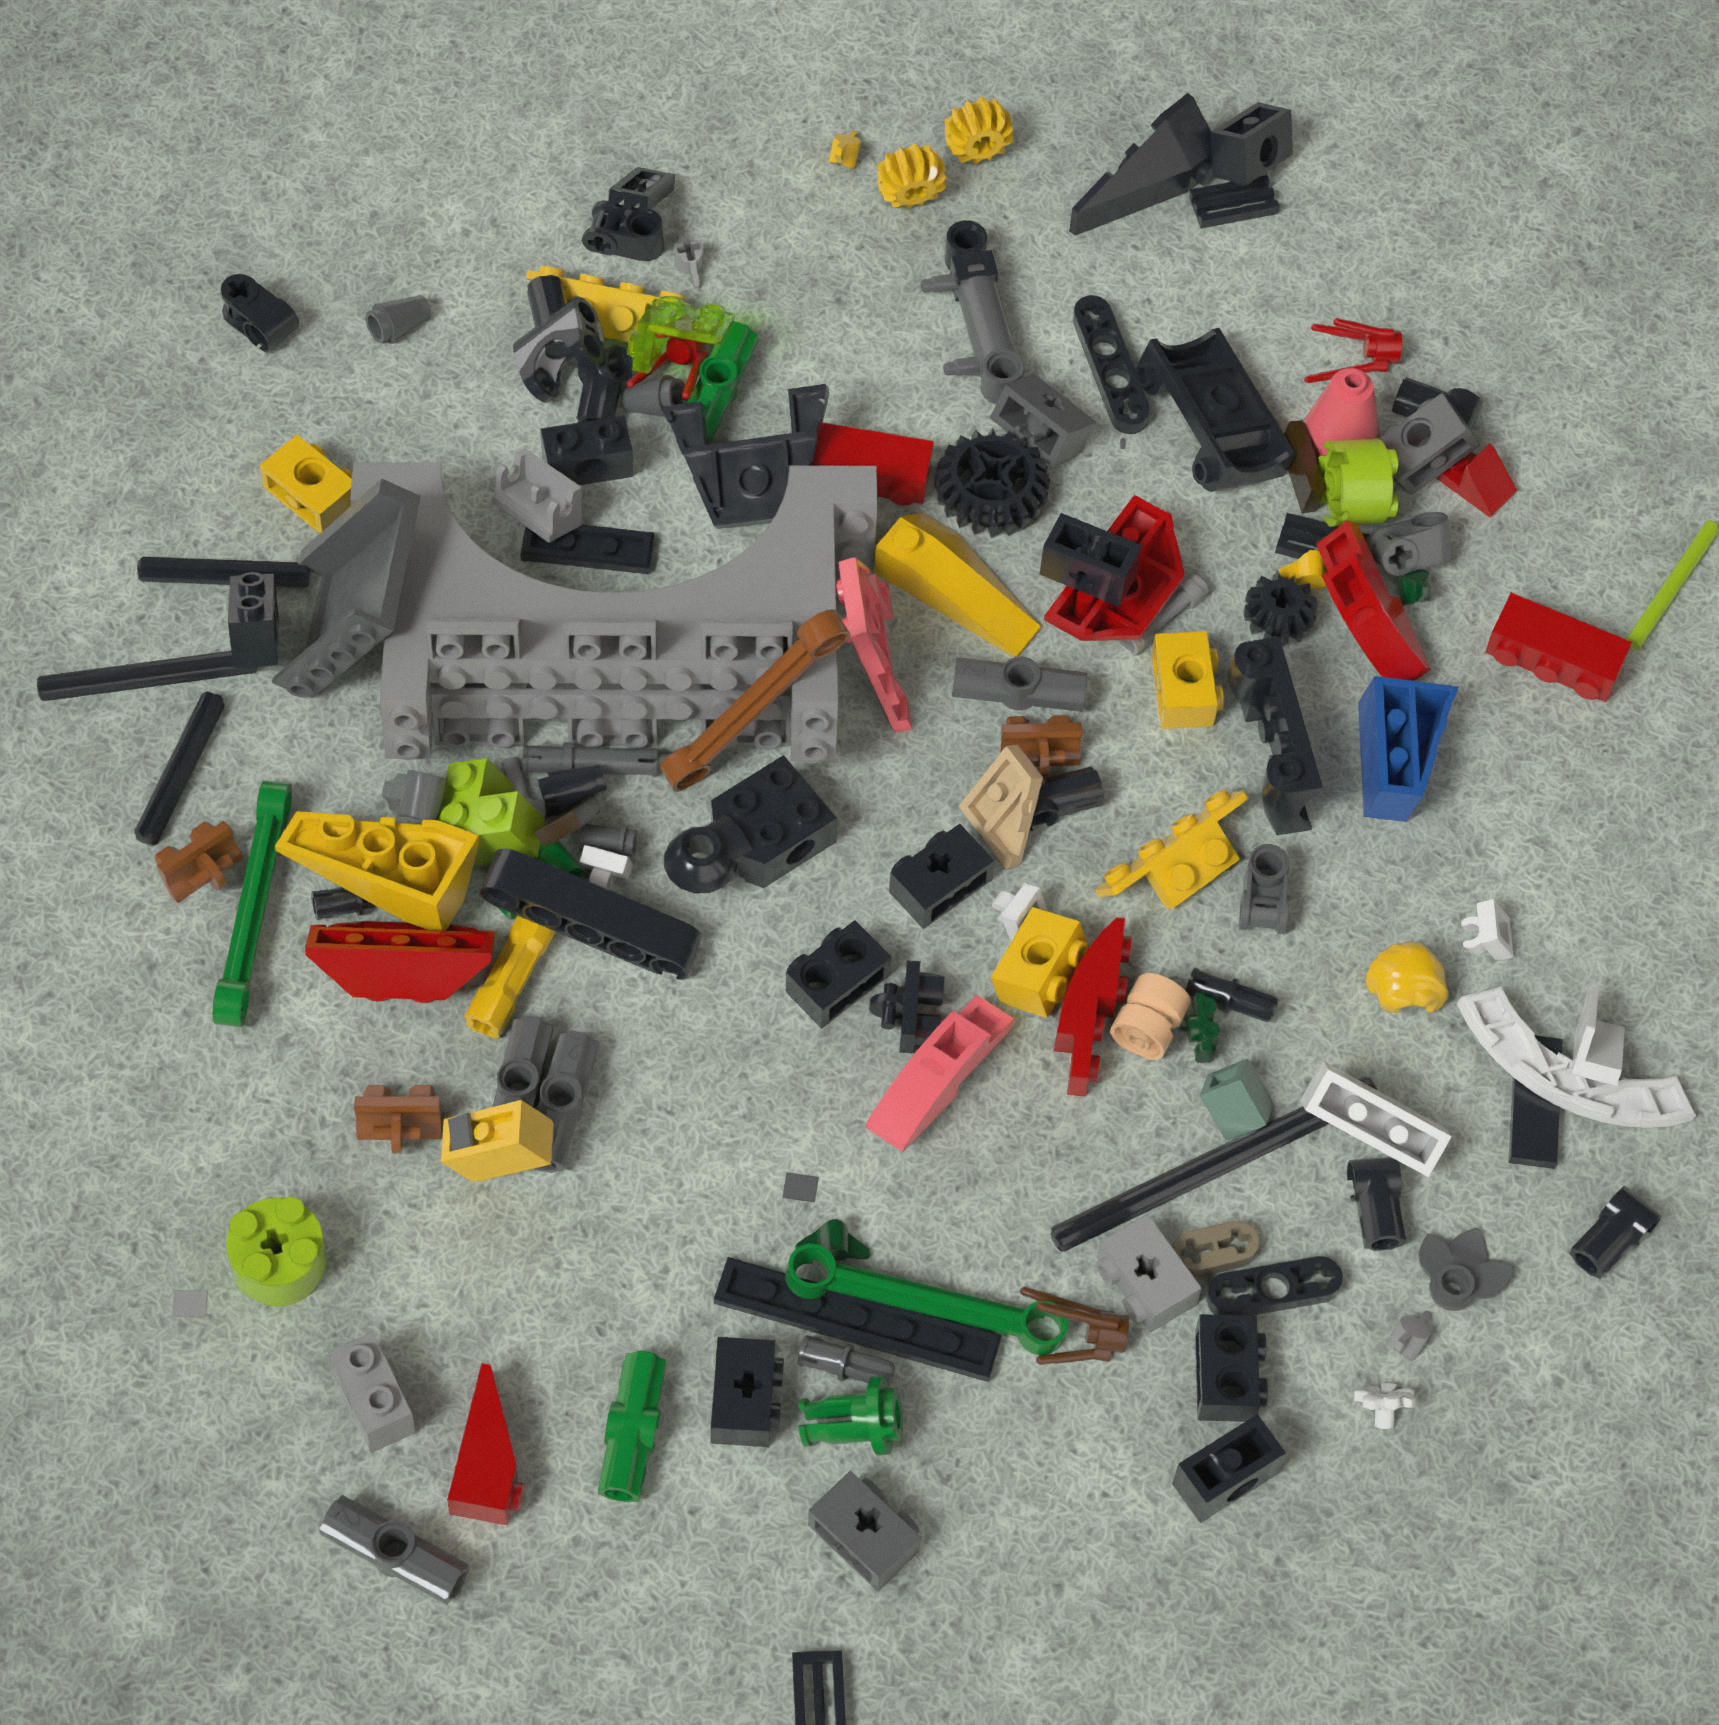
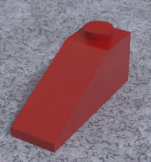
M481 1363L447 1498L449 1514L507 1525L510 1512L520 1511L525 1483L518 1482L517 1465L492 1367L490 1364Z

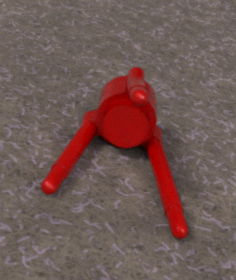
M1340 318L1333 320L1335 326L1313 324L1311 326L1313 331L1364 341L1363 355L1365 358H1371L1372 362L1308 375L1304 378V381L1306 383L1331 380L1338 371L1346 368L1359 369L1365 373L1373 371L1387 372L1388 363L1398 364L1402 353L1401 331L1378 328Z
M683 320L678 325L656 332L655 335L659 339L670 337L667 340L666 351L627 381L629 388L642 382L670 360L680 365H688L694 362L682 393L684 400L690 398L699 376L700 366L709 357V354L705 351L707 340L703 331L694 325H690L688 320Z

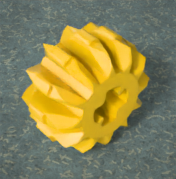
M981 96L976 102L971 103L966 99L963 107L952 108V116L944 119L945 141L949 150L959 158L961 163L971 160L977 165L982 159L991 161L993 155L1004 154L1005 146L1013 142L1012 119L1009 112H1006L1005 107L998 102L997 98L987 101Z
M913 143L909 148L899 146V151L885 154V160L877 164V184L880 194H883L884 201L890 202L892 207L905 205L910 209L916 204L923 206L925 201L937 199L938 192L946 188V169L943 159L940 158L937 151L932 150L930 145L918 147L916 143Z

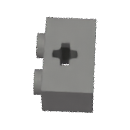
M1148 1213L1100 1241L1097 1255L1098 1261L1096 1262L1097 1270L1107 1285L1112 1286L1116 1284L1125 1297L1123 1299L1124 1308L1136 1324L1143 1322L1151 1333L1197 1305L1202 1289ZM1138 1270H1139L1140 1273L1142 1274V1276H1140V1277L1137 1276V1271H1138ZM1152 1274V1275H1153V1280H1151V1279L1148 1277V1275Z
M373 1331L328 1351L334 1376L371 1453L416 1433L412 1412Z

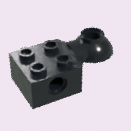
M782 755L712 799L711 823L704 827H691L676 835L669 842L664 853V869L670 881L680 889L694 894L711 893L723 888L733 879L737 868L739 876L744 878L745 882L765 888L836 843L837 817L789 760ZM703 852L709 854L710 856L706 858H696L692 855L695 853Z

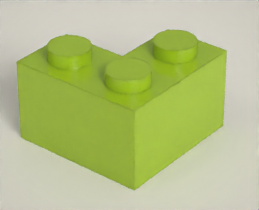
M488 758L449 763L446 775L447 783L438 820L479 835L480 841L473 866L491 864L495 852L498 849L504 848L521 852L533 858L538 857L540 841L535 832L544 826L545 818L518 791L513 792L514 784Z

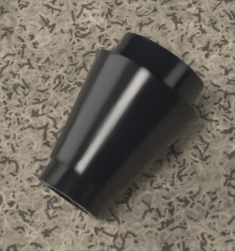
M599 765L547 772V777L538 779L539 788L548 813L559 810L561 814L585 799L607 790Z

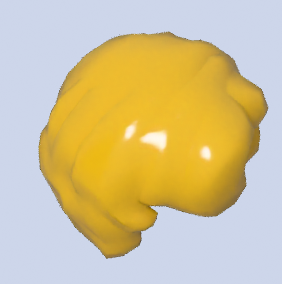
M1408 941L1388 946L1385 950L1378 953L1374 961L1370 962L1369 970L1365 976L1368 991L1377 994L1380 1007L1388 1013H1398L1402 1008L1410 1006L1426 1007L1425 1011L1433 1013L1444 1005L1449 996L1445 969L1437 959V956L1422 942L1414 943Z

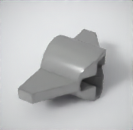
M684 234L678 235L679 243L675 245V267L681 273L690 274L694 289L700 288L698 271L703 266V244L698 240H688Z
M1426 1310L1419 1319L1413 1316L1401 1317L1386 1344L1411 1362L1414 1361L1430 1336V1329L1426 1323L1432 1314Z

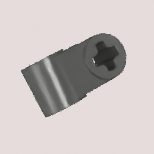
M1442 512L1422 513L1405 521L1381 526L1375 529L1366 541L1374 561L1382 564V567L1389 574L1395 576L1404 575L1426 567L1443 565L1453 558L1448 516Z
M1262 844L1251 852L1244 876V888L1239 913V930H1246L1248 926L1276 929L1277 934H1285L1289 908V895L1287 894L1289 858L1286 852L1279 846ZM1268 868L1274 871L1275 875L1266 876L1257 869Z

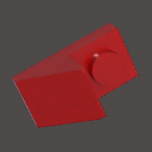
M1491 443L1478 455L1471 452L1436 477L1437 480L1490 518L1517 492L1502 460Z

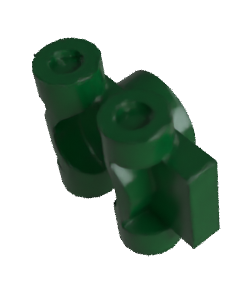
M1204 993L1195 994L1192 1004L1193 1015H1187L1186 1020L1189 1043H1198L1194 1048L1195 1061L1197 1063H1210L1211 1056L1216 1051L1220 1035L1219 1025L1213 1022L1217 1008L1216 1001L1210 997H1205Z

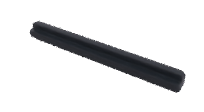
M231 651L43 675L37 678V692L40 700L50 701L253 674L257 672L258 667L233 668Z

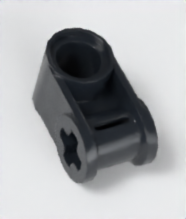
M605 200L594 204L591 213L593 217L591 227L584 232L582 237V243L587 250L639 261H652L661 256L664 251L662 219L657 212L649 210L646 213L639 211V208L636 207L627 209L623 208L624 205L620 204L616 206L608 205V201Z
M235 274L227 277L221 284V296L225 302L222 309L224 320L246 336L253 345L257 347L260 344L261 347L259 349L263 352H270L299 327V319L291 306L284 300L274 296L252 277L245 274Z

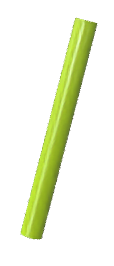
M1705 521L1627 636L1626 640L1632 642V648L1637 651L1640 650L1719 533V525L1714 521Z

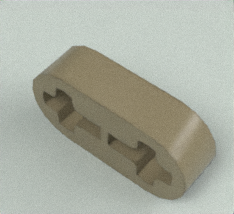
M1232 1221L1185 1232L1178 1236L1172 1248L1193 1277L1198 1278L1241 1268L1250 1264L1256 1257L1260 1242L1259 1235L1251 1225L1242 1221ZM1232 1235H1237L1240 1242L1248 1241L1244 1253H1238L1235 1247L1219 1249V1247L1227 1246ZM1186 1246H1192L1195 1252L1210 1250V1252L1201 1254L1198 1264H1193L1190 1257H1181L1185 1253Z

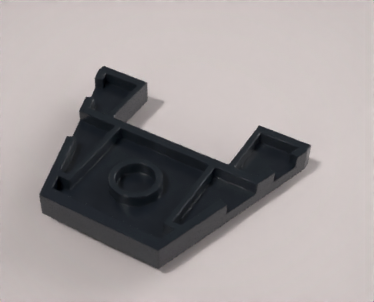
M826 384L788 389L791 433L708 444L705 408L701 401L663 406L664 415L671 425L679 449L686 459L693 475L694 483L716 529L770 523L773 520L784 499L788 484L789 465L813 466L829 398V387Z

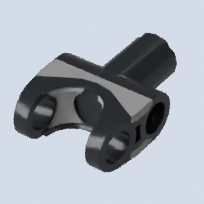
M554 275L538 276L527 285V295L535 327L513 344L516 365L525 387L536 399L543 403H549L559 394L558 388L560 387L562 370L572 357H575L579 364L588 370L595 369L605 360L604 338L596 311L588 301L579 296L567 302L563 282Z

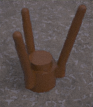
M1028 1287L1020 1289L1021 1295L1041 1301L1036 1305L1039 1311L1087 1323L1085 1342L1094 1344V1349L1040 1355L1036 1358V1362L1039 1365L1085 1360L1110 1362L1111 1351L1124 1353L1129 1328L1128 1315L1099 1310ZM1042 1301H1050V1302L1055 1303V1305H1054V1304H1050V1303H1046V1302H1042Z

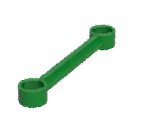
M263 780L259 788L256 807L257 823L223 979L220 978L217 982L214 994L212 1016L213 1023L217 1025L243 1027L245 1024L250 1000L249 984L278 853L275 845L281 837L283 828L287 827L292 804L291 783Z
M813 1243L801 1245L792 1252L785 1274L786 1283L790 1290L802 1298H818L830 1290L1016 1336L1024 1349L1036 1355H1047L1056 1351L1063 1343L1069 1326L1067 1318L1039 1311L1036 1305L1041 1301L1034 1302L1026 1309L839 1264L835 1262L833 1255L828 1249ZM813 1260H816L825 1267L828 1277L818 1283H808L796 1275V1270L801 1265L812 1264ZM1042 1301V1302H1046V1303H1050V1304H1054V1305H1055V1303L1050 1302V1301ZM1044 1316H1048L1057 1323L1060 1335L1049 1341L1039 1340L1028 1331V1324L1035 1319H1044Z

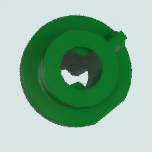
M883 1376L870 1377L866 1393L832 1395L817 1401H809L808 1398H801L799 1400V1409L804 1411L806 1420L852 1417V1420L799 1425V1435L804 1447H811L815 1442H825L833 1445L871 1442L875 1455L880 1456L890 1455L893 1449V1442L902 1440L903 1411L900 1394L896 1387H888L887 1381Z

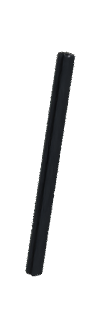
M1362 1077L1358 1079L1359 1081L1367 1084L1368 1086L1378 1090L1370 1077ZM1302 1106L1267 1123L1266 1126L1239 1136L1054 1225L1051 1228V1239L1059 1251L1065 1252L1330 1123L1306 1111Z

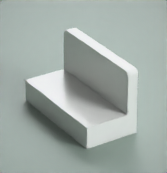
M1589 986L1575 1032L1571 1074L1617 1086L1622 1072L1625 1027L1596 1020L1599 988Z

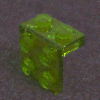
M675 296L654 298L638 321L637 331L632 330L630 334L628 355L634 356L632 370L649 373L665 349L666 338L659 339L655 334L710 344H721L734 324L735 314L726 312V308L718 304L705 303L699 307L684 304L685 301Z

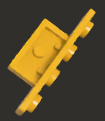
M540 265L539 272L527 271L526 279L529 281L538 276L554 275L559 277L564 285L567 302L577 296L588 301L598 315L603 338L640 346L648 307L692 316L694 310L690 304L684 303V295L673 292L661 291L660 297L645 295V287L621 282L619 289L604 286L605 279L580 274L579 280L563 277L564 270Z
M1223 789L1213 794L1203 802L1206 808L1199 814L1194 816L1191 813L1174 822L1170 826L1173 833L1162 841L1160 838H1155L1141 846L1137 850L1140 857L1129 865L1126 862L1120 863L1103 875L1106 881L1098 886L1095 892L1100 898L1116 896L1145 875L1167 909L1175 908L1240 860L1218 821L1248 800L1249 797L1244 790L1228 793L1226 789Z

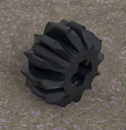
M1277 571L1273 575L1272 581L1261 575L1260 579L1256 582V587H1250L1245 598L1246 605L1243 615L1245 621L1251 622L1249 627L1251 635L1264 631L1263 639L1280 636L1283 647L1288 643L1289 637L1300 642L1304 638L1305 632L1310 631L1314 627L1316 620L1315 613L1318 602L1317 597L1310 595V583L1298 585L1296 573L1287 580L1283 579Z

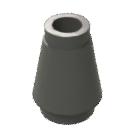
M417 295L415 297L374 304L372 310L366 313L365 319L367 328L375 341L378 343L384 341L393 343L424 320L430 318L431 310L427 300L422 295Z
M665 375L635 385L632 388L628 387L622 394V403L628 413L635 412L664 417L663 406L684 404L688 400L682 398L684 382L671 375Z

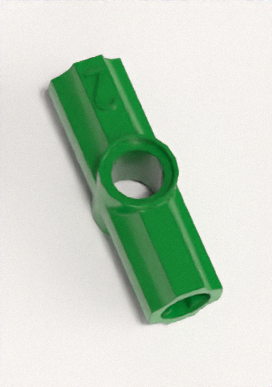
M737 321L724 325L710 356L700 366V378L688 403L701 401L704 404L707 441H713L729 404L736 399L738 385L758 344V334L754 333L748 325Z
M638 1350L633 1353H626L625 1360L623 1361L617 1399L611 1402L604 1439L607 1447L598 1486V1495L610 1500L627 1503L639 1502L646 1475L649 1452L653 1453L655 1429L659 1428L661 1410L658 1409L667 1366L666 1359L658 1357L655 1353Z

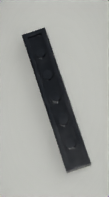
M727 1257L714 1296V1304L982 1381L989 1382L1002 1338L1001 1334L830 1290L818 1298H802L794 1294L788 1287L785 1277L786 1273ZM800 1278L801 1280L808 1283H818L808 1279Z

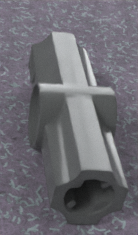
M1023 656L1011 658L1006 663L957 657L952 697L1001 702L1009 709L1016 711L1036 706L1083 712L1087 672L1039 667L1035 661ZM1013 683H1023L1027 686L1019 687Z
M526 1015L522 1018L514 1019L504 1062L497 1072V1090L492 1107L519 1100L524 1101L533 1108L537 1107L540 1101V1085L553 1035V1025L544 1022L541 1018ZM515 1083H525L529 1085V1087L523 1091H513L509 1089V1087Z
M573 1030L568 1033H560L548 1076L540 1087V1102L537 1109L550 1118L554 1124L551 1165L534 1168L535 1170L548 1173L563 1171L576 1124L583 1113L584 1097L599 1050V1041L592 1039L586 1033ZM559 1097H566L572 1100V1102L565 1106H556L551 1103Z
M341 1495L339 1499L332 1503L319 1529L320 1535L376 1565L382 1574L392 1578L397 1577L446 1605L455 1599L470 1570L469 1564L416 1536L406 1523L398 1520L389 1521L344 1495ZM393 1542H400L407 1546L405 1552L397 1557H388L382 1553L383 1549Z

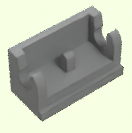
M525 448L516 452L514 459L515 469L509 477L508 468L503 464L498 466L495 475V494L492 495V503L549 543L581 526L582 487Z

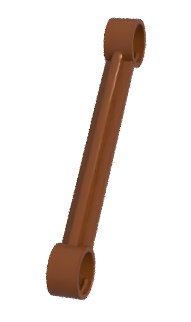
M829 609L807 620L797 631L798 641L692 744L676 750L661 763L660 770L673 791L680 792L703 780L710 773L712 768L709 763L817 659L833 653L849 639L850 632L836 610Z

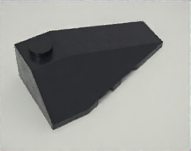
M1189 93L1185 94L1161 113L1151 124V128L1155 132L1140 147L1133 143L1124 152L1126 157L1120 163L1117 172L1114 175L1106 172L1073 206L1069 228L1073 235H1079L1189 192L1197 184L1204 186L1212 180L1211 130L1193 96Z

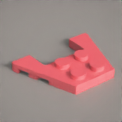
M856 557L840 561L838 563L841 580L835 581V587L841 605L846 607L847 617L841 620L850 632L847 643L854 644L859 661L869 676L894 732L912 730L907 695L893 674L885 620L894 619L889 585L885 581L880 582V578L876 573L869 575V568Z

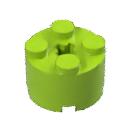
M1378 438L1326 441L1322 447L1328 449L1327 456L1318 457V464L1326 486V491L1320 504H1327L1330 514L1322 515L1325 523L1330 527H1337L1349 520L1358 523V525L1382 524L1387 518L1396 517L1398 499L1396 493L1393 492L1392 477L1398 470V457L1395 449H1387L1383 441Z
M291 1196L262 1199L236 1213L230 1220L226 1238V1251L233 1278L241 1292L265 1305L282 1307L300 1302L315 1290L327 1266V1253L319 1221L312 1211L304 1206L301 1200ZM274 1250H281V1253L273 1255Z

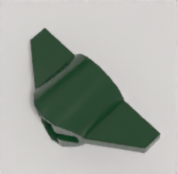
M1419 569L1399 576L1400 601L1403 606L1419 601L1421 603L1430 601L1428 571Z
M838 1219L827 1221L818 1230L795 1245V1249L809 1243L821 1245L831 1252L835 1260H845L847 1258L863 1260L870 1258L869 1248L849 1234L846 1225Z

